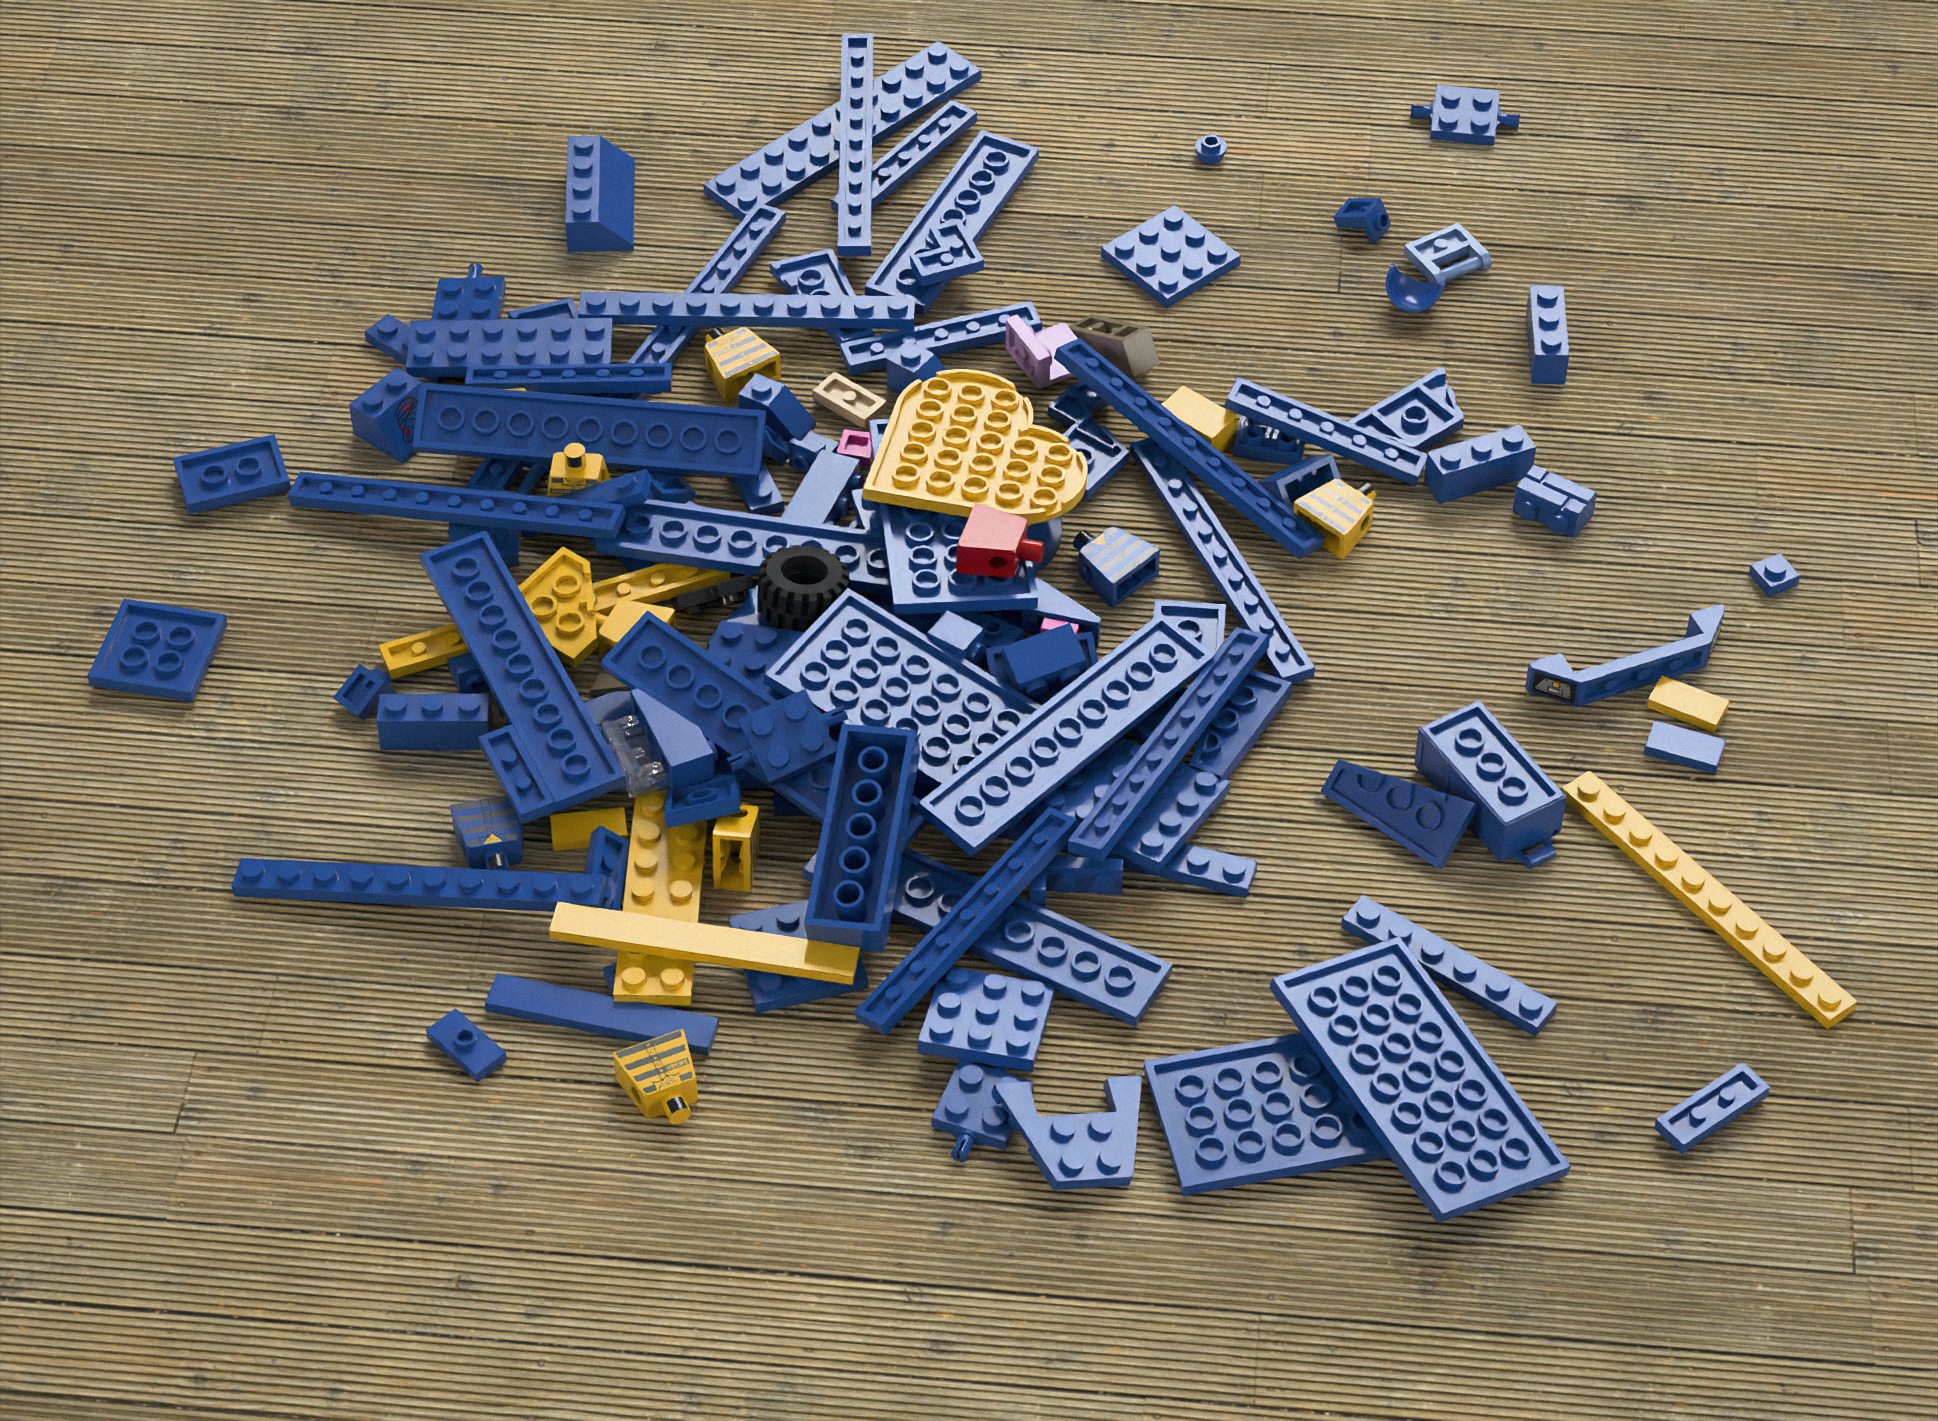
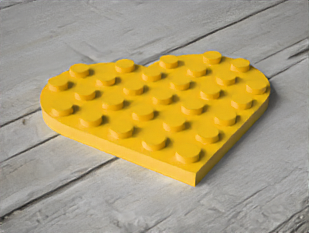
M969 369L945 370L937 372L935 378L922 382L920 379L914 381L899 395L864 485L863 499L969 517L974 504L980 503L1023 517L1028 521V526L1034 523L1057 518L1077 505L1086 490L1088 467L1081 451L1077 452L1069 445L1070 439L1049 428L1033 425L1031 402L1028 397L1023 398L1016 391L1015 384L988 372Z

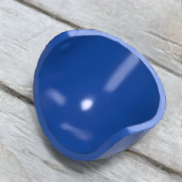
M1391 264L1386 277V292L1391 302L1399 309L1417 313L1431 308L1439 300L1446 282L1442 281L1441 284L1420 282L1404 275L1397 270L1395 264Z

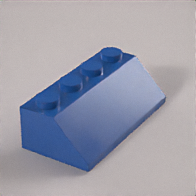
M600 135L568 136L565 212L568 252L634 250L635 159Z

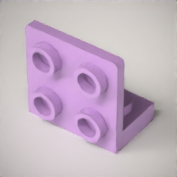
M1018 315L1006 319V350L1037 389L1075 376L1054 359L1057 347L1078 339L1066 323H1060L1034 333L1032 327L1026 326Z

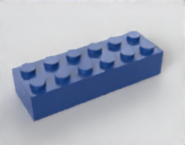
M854 724L841 725L804 921L808 940L860 947V950L885 953L920 758V747L916 730Z

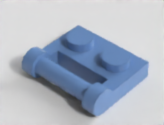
M1459 222L1404 245V256L1426 277L1428 284H1441L1442 281L1448 282L1476 269L1479 271L1485 270L1492 265V259L1488 251ZM1469 255L1471 257L1440 270L1438 268L1463 256Z

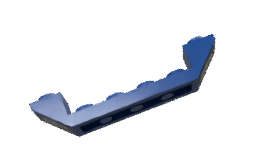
M1722 604L1690 613L1686 637L1676 642L1660 647H1652L1644 652L1627 657H1619L1611 662L1587 667L1575 673L1562 653L1538 658L1528 664L1525 687L1528 692L1579 707L1656 683L1662 675L1673 678L1705 668L1720 635L1725 608Z

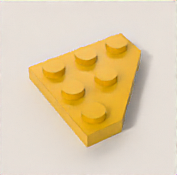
M562 547L520 584L518 588L556 655L563 662L575 668L598 647L592 576L589 561Z

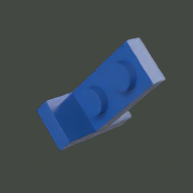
M1055 856L1031 882L1030 902L1045 908L1046 891L1097 893L1101 895L1122 894L1123 859L1105 858L1103 861L1088 857Z

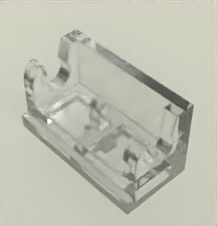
M635 715L625 716L611 722L609 720L601 722L603 738L625 775V787L631 798L669 785V778L663 771L664 767L657 760L642 727L624 731L625 728L639 723Z

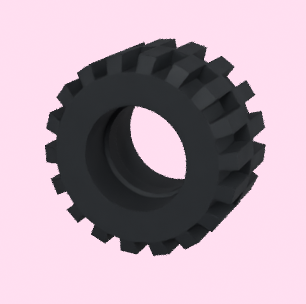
M792 545L791 548L782 547L777 552H771L767 555V559L763 560L760 564L757 597L758 612L762 613L763 620L771 622V626L774 628L806 632L831 604L849 588V571H847L846 563L840 561L838 555L830 554L829 550L824 548L818 549L811 545H807V547Z

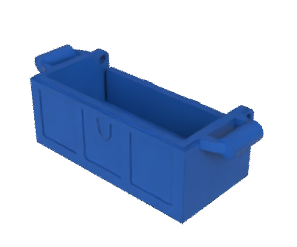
M1480 700L1418 729L1414 765L1437 791L1480 804L1468 827L1499 862L1512 857L1525 864L1528 869H1531L1556 856L1550 838L1558 835L1561 831L1566 796ZM1541 843L1544 844L1543 847L1538 848L1526 855L1522 854V852H1525Z

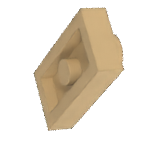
M833 372L812 390L814 401L863 429L869 427V420L878 419L887 411L886 400L836 372Z

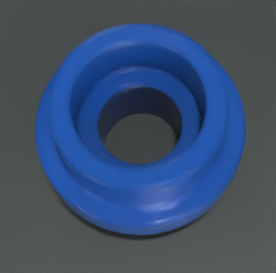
M1206 135L1196 141L1195 152L1203 163L1216 164L1226 154L1227 144L1216 135Z

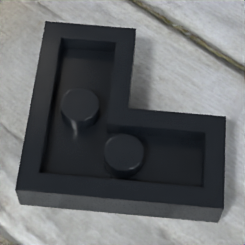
M751 574L716 583L709 587L676 595L670 599L675 611L684 609L685 614L690 615L706 610L705 603L718 600L719 606L745 599L747 598L745 591L753 589L754 584Z

